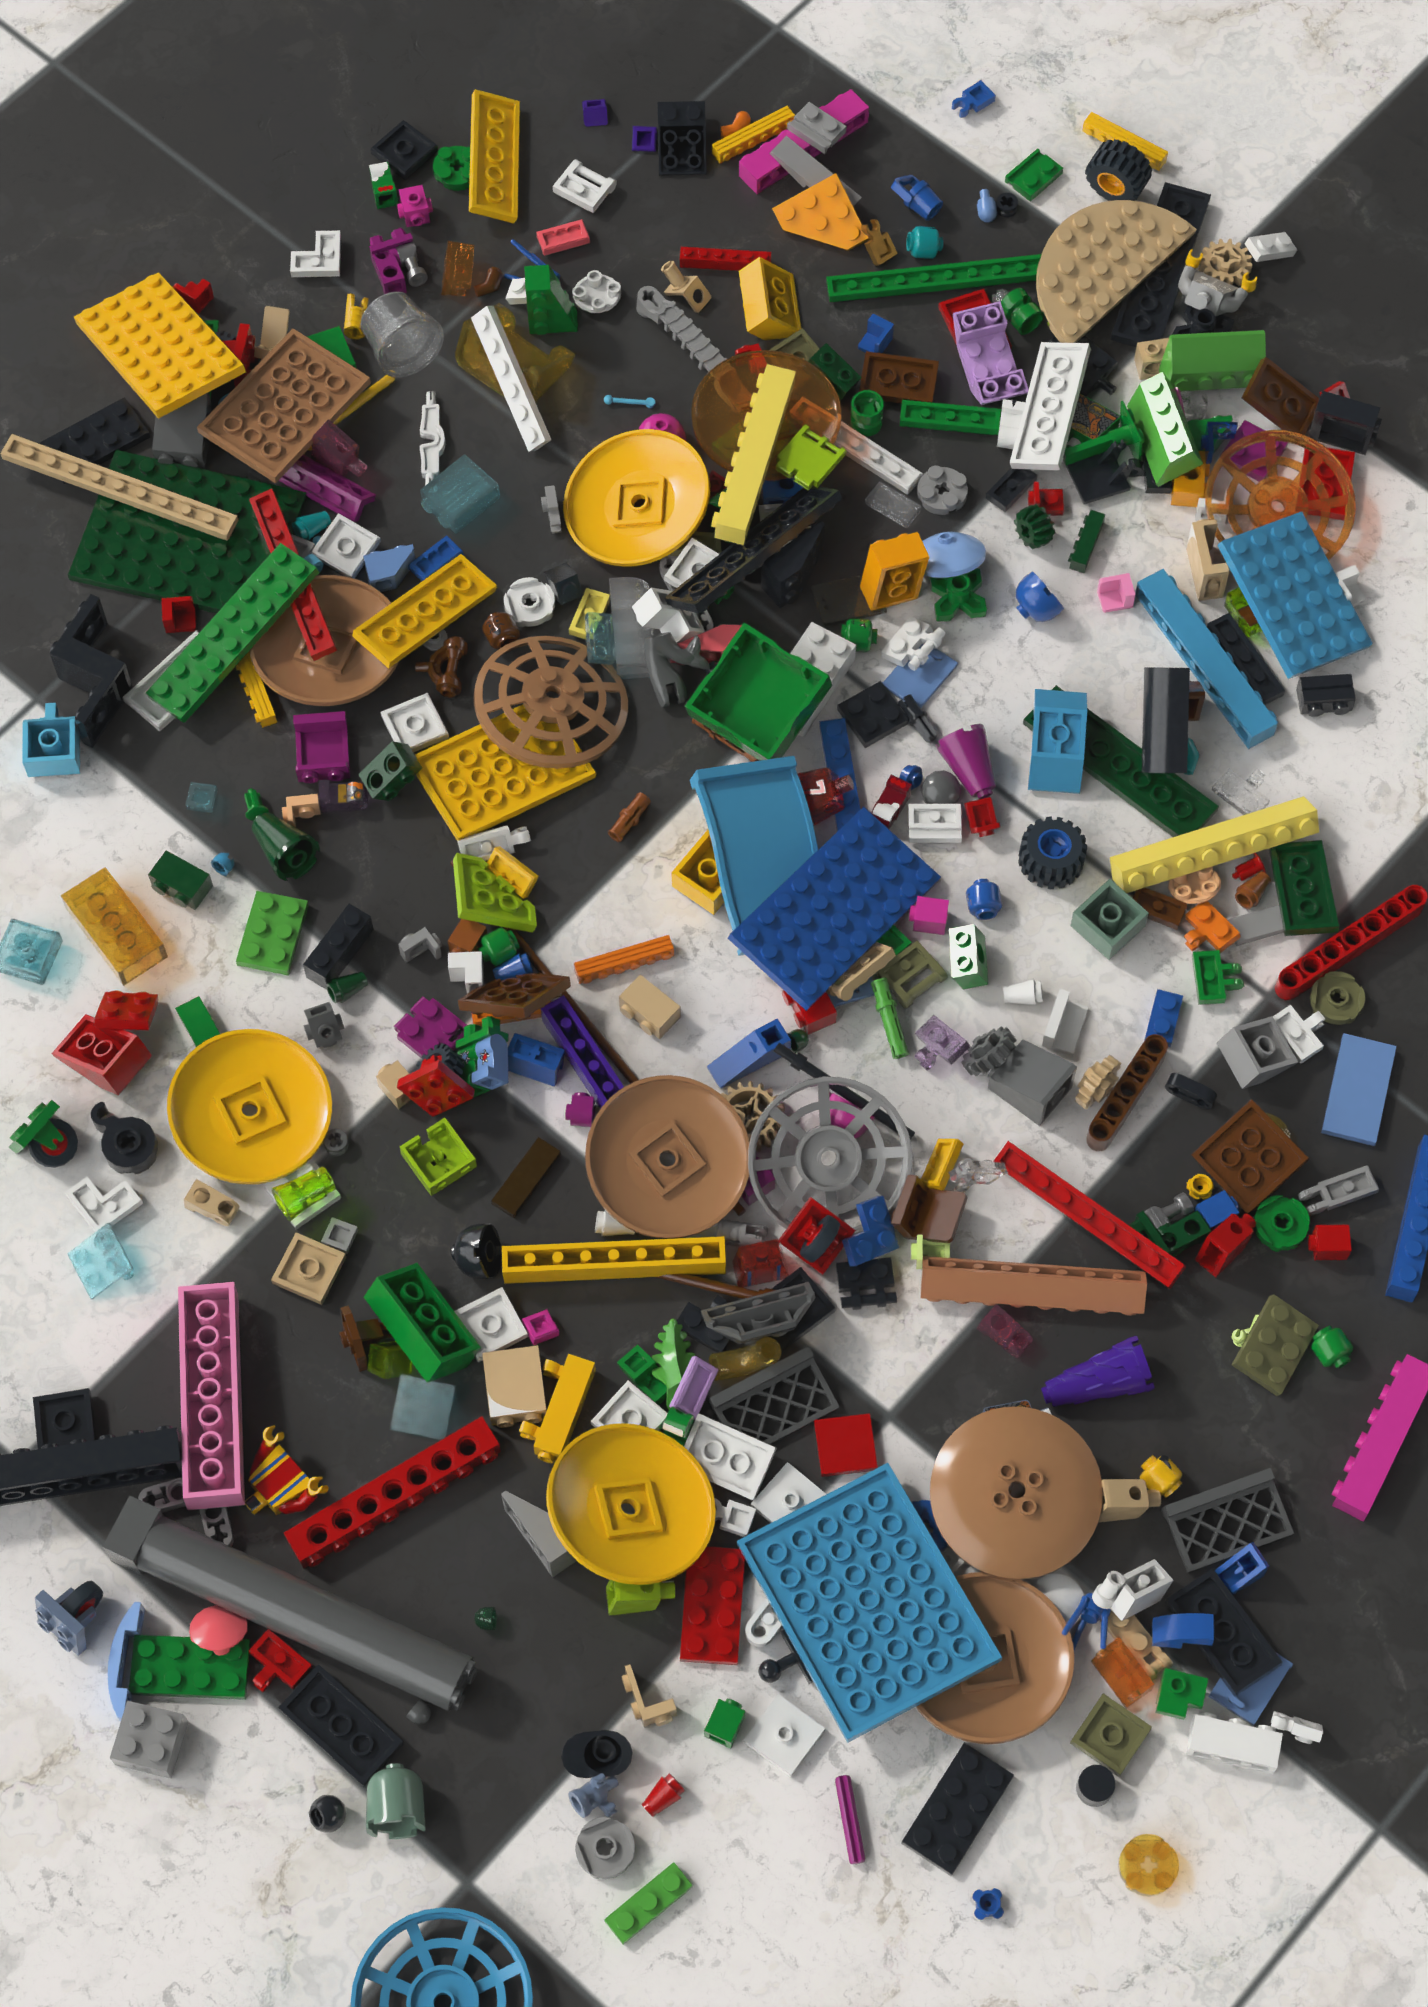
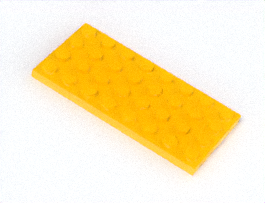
M159 272L148 276L145 280L127 287L124 291L108 297L103 302L87 308L74 316L79 328L158 419L246 373L244 365Z

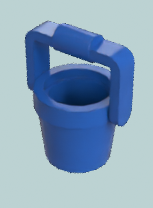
M913 175L898 177L891 185V189L904 200L903 204L927 221L935 217L943 206V201L930 188V185L925 180L919 181ZM910 184L913 188L908 191L903 186Z

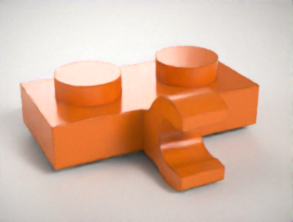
M1208 901L1197 904L1185 914L1186 920L1195 928L1184 936L1187 940L1185 945L1191 951L1196 950L1207 940L1216 950H1220V953H1222L1241 938L1240 932Z

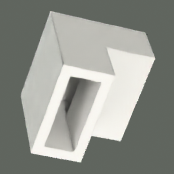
M482 952L448 953V970L451 982L465 981L467 994L484 984Z

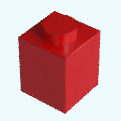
M1316 1225L1312 1235L1308 1236V1249L1313 1251L1314 1260H1347L1352 1251L1349 1225Z

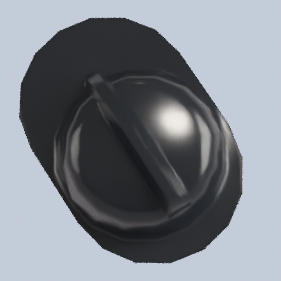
M610 1730L589 1731L575 1734L569 1738L562 1748L561 1759L565 1769L576 1777L593 1778L600 1773H603L605 1777H611L627 1770L632 1761L633 1752L629 1741L618 1732Z

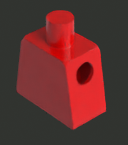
M1231 1214L1207 1236L1195 1260L1216 1278L1246 1247L1254 1232L1253 1228L1256 1226L1254 1218L1249 1214H1243L1240 1218L1236 1214Z

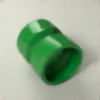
M1023 288L1012 290L1001 300L1007 320H1011V324L1020 335L1032 332L1044 319V312H1041L1039 306L1032 302L1031 297Z
M863 390L854 395L852 399L851 428L864 436L875 435L882 427L884 404L882 397L877 392Z

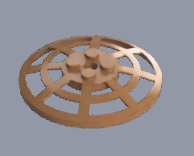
M534 636L519 639L503 646L484 663L474 688V707L482 729L489 739L501 750L527 764L558 769L587 764L601 757L612 748L625 727L628 715V697L620 675L601 654L574 640L554 636ZM540 644H558L574 648L578 652L572 655L562 651L543 650ZM529 645L532 651L520 656L509 666L495 662L503 654L518 647ZM590 656L598 661L610 673L616 683L602 682L597 672L584 661L585 658ZM546 657H558L569 660L564 669L549 666ZM531 659H536L539 667L530 674L516 669ZM580 666L591 676L594 682L581 683L573 673ZM488 670L503 674L499 683V699L484 704L483 684ZM510 677L523 682L521 693L507 696V684ZM553 691L556 692L559 695V697L550 698L547 696L546 693ZM598 692L599 703L596 711L583 703L584 693ZM606 692H620L621 711L615 726L603 717L606 707ZM523 703V706L531 715L528 721L524 722L518 717L511 706ZM503 709L507 718L521 730L514 743L497 730L490 720L488 713ZM578 713L590 719L581 727L570 730L568 721L573 719ZM540 721L558 724L560 732H548L536 727ZM596 725L609 734L606 739L595 747L576 753L573 739L587 734ZM530 736L547 741H562L565 755H543L524 749V746Z

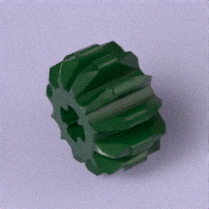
M1037 504L1020 510L1014 520V524L1017 526L1015 531L1018 532L1019 539L1023 540L1025 546H1030L1032 549L1047 545L1053 540V535L1056 533L1053 528L1055 523L1050 519L1051 514H1047L1045 508L1039 507Z

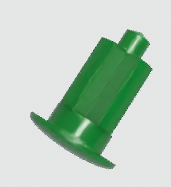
M253 788L248 789V793L244 794L248 808L245 815L248 820L254 821L258 815L269 813V810L263 806L260 793H257Z

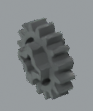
M1001 1026L997 1031L992 1029L987 1034L979 1035L972 1041L973 1045L967 1049L968 1053L963 1055L964 1060L961 1063L971 1076L973 1074L978 1076L981 1072L985 1074L990 1069L993 1070L995 1067H1000L1005 1062V1057L1011 1054L1009 1050L1015 1047L1014 1043L1017 1040L1007 1027L1003 1028Z

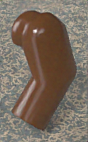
M497 267L489 268L485 282L473 286L477 298L499 289L503 278L501 269Z

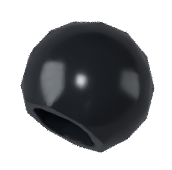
M334 1795L318 1797L311 1804L309 1810L311 1824L320 1832L330 1833L336 1831L344 1823L346 1817L345 1804Z

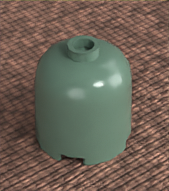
M389 1764L386 1766V1769L376 1772L368 1781L366 1832L372 1837H377L378 1832L389 1833V1839L417 1836V1829L425 1831L424 1793L421 1778L414 1771L404 1768L402 1764Z

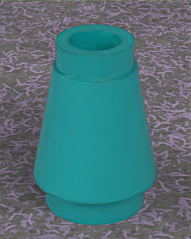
M326 511L297 517L296 521L292 523L293 532L300 538L310 540L329 526L331 519Z

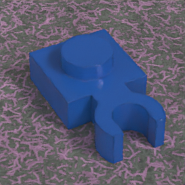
M980 80L962 91V97L953 100L952 109L955 110L958 107H962L959 117L964 118L969 114L970 109L977 113L995 102L996 95Z

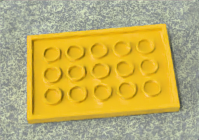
M523 704L513 709L516 715L524 722H527L531 716ZM505 713L490 719L499 732L513 743L515 742L521 730L507 718ZM540 721L536 727L548 732H560L558 724ZM480 724L415 754L422 766V769L416 776L456 840L481 833L596 778V772L590 763L556 769L527 764L513 758L489 739ZM530 736L524 746V749L543 755H565L562 741H547ZM573 739L576 753L582 752L576 741Z

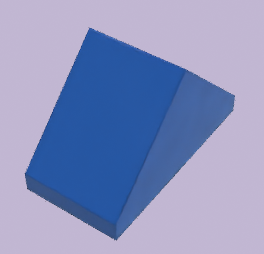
M1251 1542L1218 1567L1215 1572L1233 1595L1264 1577L1269 1565L1254 1542Z

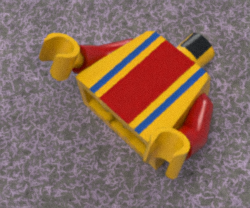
M275 1425L264 1430V1440L255 1455L249 1472V1482L256 1492L245 1500V1505L254 1515L266 1505L276 1515L280 1513L303 1512L317 1499L318 1494H325L329 1490L328 1485L318 1487V1483L323 1477H312L309 1479L280 1445L276 1447L274 1443L282 1441L284 1433L279 1432L274 1438L272 1431Z

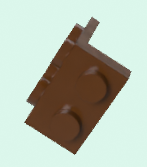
M908 1175L903 1189L901 1188L902 1192L897 1207L892 1213L891 1224L905 1239L917 1240V1235H923V1239L927 1241L951 1243L954 1240L968 1199L967 1195L959 1191L929 1189L917 1175Z

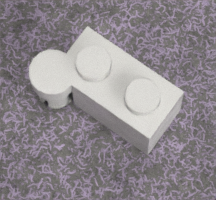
M1153 1559L1124 1575L1117 1571L1109 1572L1104 1582L1096 1587L1092 1594V1599L1100 1608H1111L1118 1618L1123 1621L1160 1602L1173 1579Z

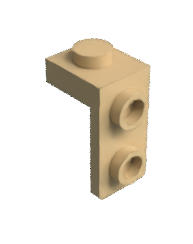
M273 306L265 307L261 344L255 347L254 357L261 358L262 360L287 335L289 309Z
M626 1665V1675L621 1677L626 1692L632 1691L635 1702L630 1704L635 1719H641L644 1727L656 1723V1726H662L672 1722V1717L677 1716V1709L673 1698L645 1707L631 1665Z

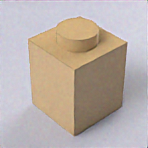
M397 1060L393 1064L383 1066L378 1072L376 1079L378 1087L400 1109L411 1099L397 1088L398 1079L409 1074Z

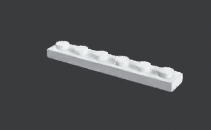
M486 306L471 317L528 452H533L551 441V437L494 306Z

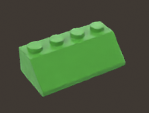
M1265 331L1170 335L1159 367V373L1163 372L1174 388L1178 387L1180 391L1247 388L1260 360L1266 357Z
M1163 372L1141 382L1129 401L1127 408H1130L1134 414L1136 429L1140 428L1144 435L1145 442L1142 443V448L1156 485L1159 487L1202 465L1203 462L1173 384Z

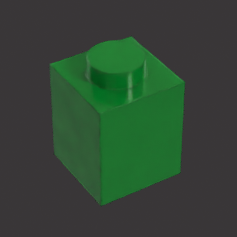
M727 1698L726 1701L718 1699L704 1729V1737L731 1749L745 1719V1710L741 1709L742 1705L732 1699Z

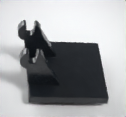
M1121 439L1119 445H1117L1116 441L1113 442L1105 452L1066 465L1083 504L1130 491L1131 487L1127 478L1136 467V463L1131 459L1129 465L1123 462L1119 466L1117 461L1121 451L1127 446L1124 439Z

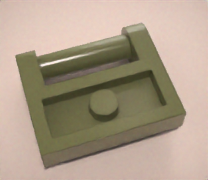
M918 941L907 947L889 961L884 968L876 972V976L879 979H888L890 991L905 1009L913 1005V1000L937 982L942 983L948 978L945 970ZM927 968L932 972V974L908 992L902 988Z

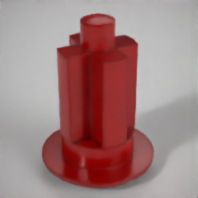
M1253 853L1254 858L1234 867L1235 873L1232 874V878L1234 880L1239 878L1243 881L1260 871L1266 873L1265 866L1258 854Z

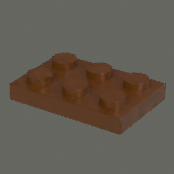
M866 351L859 392L863 390L875 391L886 402L902 404V400L933 403L939 361Z
M1267 357L1260 360L1241 397L1297 442L1304 438L1314 418L1319 402L1317 396Z

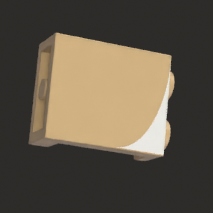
M1201 519L1197 522H1192L1186 550L1198 601L1223 598L1229 575L1227 563L1212 565L1209 550L1213 548L1218 523L1216 519Z
M530 1346L482 1353L491 1425L506 1428L513 1426L515 1422L527 1421L532 1424L541 1422L547 1410L539 1347Z

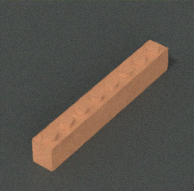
M923 1256L921 1298L928 1301L952 1300L960 1304L980 1302L988 1306L1009 1304L1016 1308L1037 1306L1044 1310L1065 1308L1072 1312L1093 1310L1100 1314L1121 1312L1129 1316L1144 1314L1147 1290L1146 1272Z

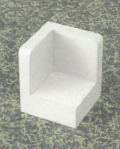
M1355 565L1335 573L1347 600H1350L1353 607L1365 602L1366 597L1357 585L1360 572Z

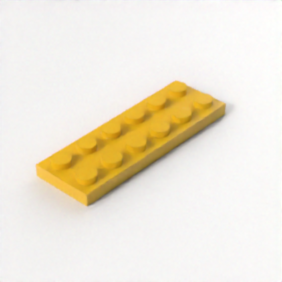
M476 89L472 94L469 212L515 223L518 218L520 101Z
M460 554L354 629L352 637L389 669L496 591L497 585Z

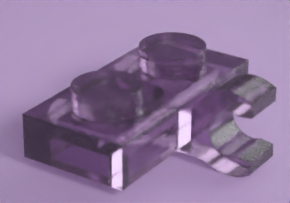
M935 1015L915 1032L918 1039L926 1044V1046L920 1049L914 1057L921 1062L920 1065L927 1071L934 1066L938 1055L952 1065L971 1047L967 1040Z

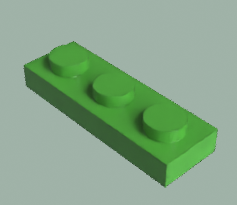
M673 1862L606 1917L604 1922L622 1945H624L688 1892L693 1885Z

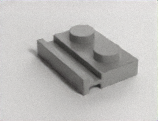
M810 102L794 116L791 122L787 123V130L824 154L829 147H832L846 133L847 127Z

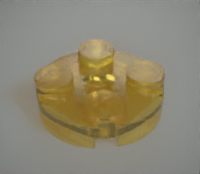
M1142 1834L1134 1837L1125 1845L1119 1856L1118 1870L1128 1890L1138 1895L1151 1897L1160 1895L1171 1887L1178 1875L1179 1861L1175 1850L1164 1839L1153 1834ZM1146 1857L1150 1858L1151 1863H1156L1157 1868L1152 1869L1151 1873H1146V1870L1140 1866V1863H1144Z

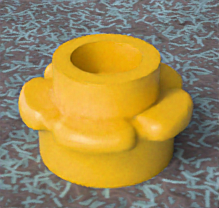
M1197 1174L1188 1180L1186 1188L1193 1199L1199 1200L1202 1198L1206 1200L1212 1195L1211 1191L1214 1189V1185L1207 1175Z

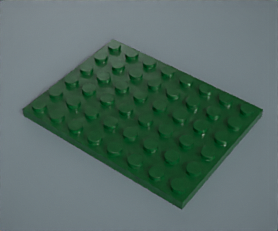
M116 450L109 467L110 470L237 515L238 523L230 538L226 541L99 494L68 572V578L71 581L162 601L161 598L192 596L196 609L218 613L271 554L249 499L269 489H273L291 535H294L292 523L296 521L297 517H301L307 500L306 492L177 463H159L158 459Z

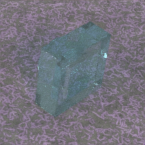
M191 782L185 803L186 809L212 813L218 791L217 786Z

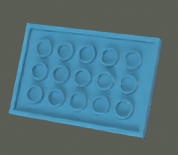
M1302 511L1228 538L1217 545L1288 679L1367 649L1373 644L1350 600H1347L1342 587L1338 583L1339 579Z

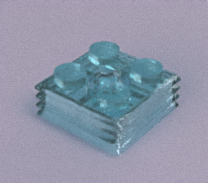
M11 919L0 942V973L43 985L63 942L60 933L24 921ZM29 949H32L30 953L23 954V952H28Z

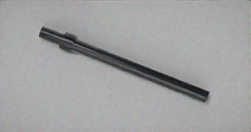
M778 1043L773 1051L791 1063L790 1066L797 1071L802 1070L813 1078L831 1077L808 1062L806 1056L800 1052L796 1054L781 1043ZM829 1085V1089L861 1110L869 1103V1101L846 1086ZM878 1108L872 1116L898 1133L889 1114ZM906 1126L911 1140L915 1132Z

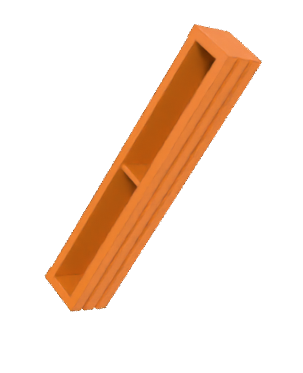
M666 935L575 962L574 971L579 984H587L598 978L604 979L608 975L621 974L628 969L634 970L645 964L651 965L662 959L668 960L674 956V947L670 936Z

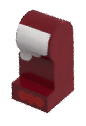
M892 774L887 780L886 787L874 805L871 814L888 829L897 820L909 800L912 784Z

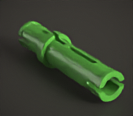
M876 979L871 982L877 1003L875 1007L882 1018L892 1058L900 1059L906 1057L910 1053L898 1019L896 1000H893L889 989L888 979Z

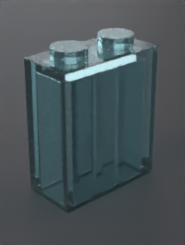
M465 454L420 490L422 507L428 513H433L437 516L441 525L446 529L450 528L455 534L500 498L499 484Z

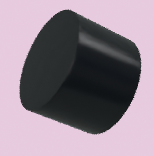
M1102 1765L1086 1767L1081 1772L1076 1783L1078 1797L1083 1803L1092 1807L1106 1804L1115 1790V1778L1112 1772Z

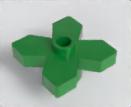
M979 568L955 577H930L931 591L941 596L934 604L937 622L952 620L959 608L970 618L986 617L987 607L985 598L975 593L982 586Z

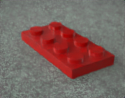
M706 1547L697 1561L686 1570L680 1662L738 1665L745 1558L740 1549Z

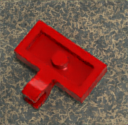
M269 1629L249 1650V1653L265 1666L252 1680L254 1686L262 1693L268 1688L275 1676L294 1690L312 1669V1664Z

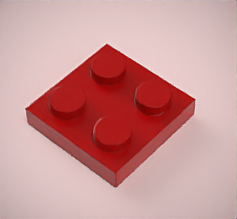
M117 990L105 992L94 1018L95 1028L149 1031L159 1004L158 994H149L147 992L123 993Z

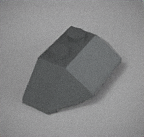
M805 1282L701 1310V1314L708 1328L738 1344H753L762 1338L769 1336L779 1337L788 1331L794 1330L814 1301L815 1293L810 1283Z

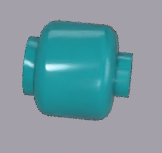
M917 226L914 227L912 232H908L906 249L910 251L914 258L934 259L938 251L943 249V237L939 236L938 230L934 227Z

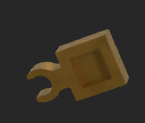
M872 219L870 220L873 226L871 231L868 225H862L861 229L869 238V241L864 245L874 266L898 253L888 232L881 233L878 220Z

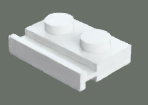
M908 804L909 843H961V804Z

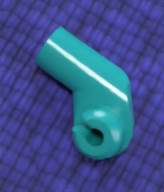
M1188 738L1187 773H1184L1186 775L1194 774L1200 757L1194 741Z

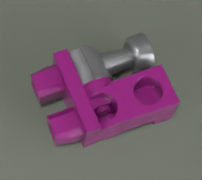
M403 228L393 230L391 232L392 239L384 241L382 236L379 235L370 238L371 260L380 279L386 299L407 293L401 267L406 266L409 270L407 279L411 286H420L428 279L425 270L422 267H418L416 245L413 242V237L411 233L406 234Z

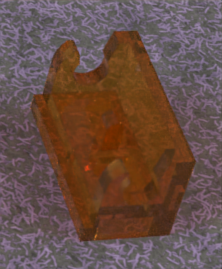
M448 241L444 259L441 295L466 296V290L463 289H470L475 245Z
M1120 1637L1107 1645L1105 1649H1101L1095 1654L1096 1657L1091 1660L1092 1664L1126 1709L1152 1691L1155 1685Z

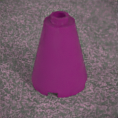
M983 724L970 725L971 731H964L961 728L938 741L939 744L935 746L972 797L983 799L993 794L992 790L996 785L986 730Z

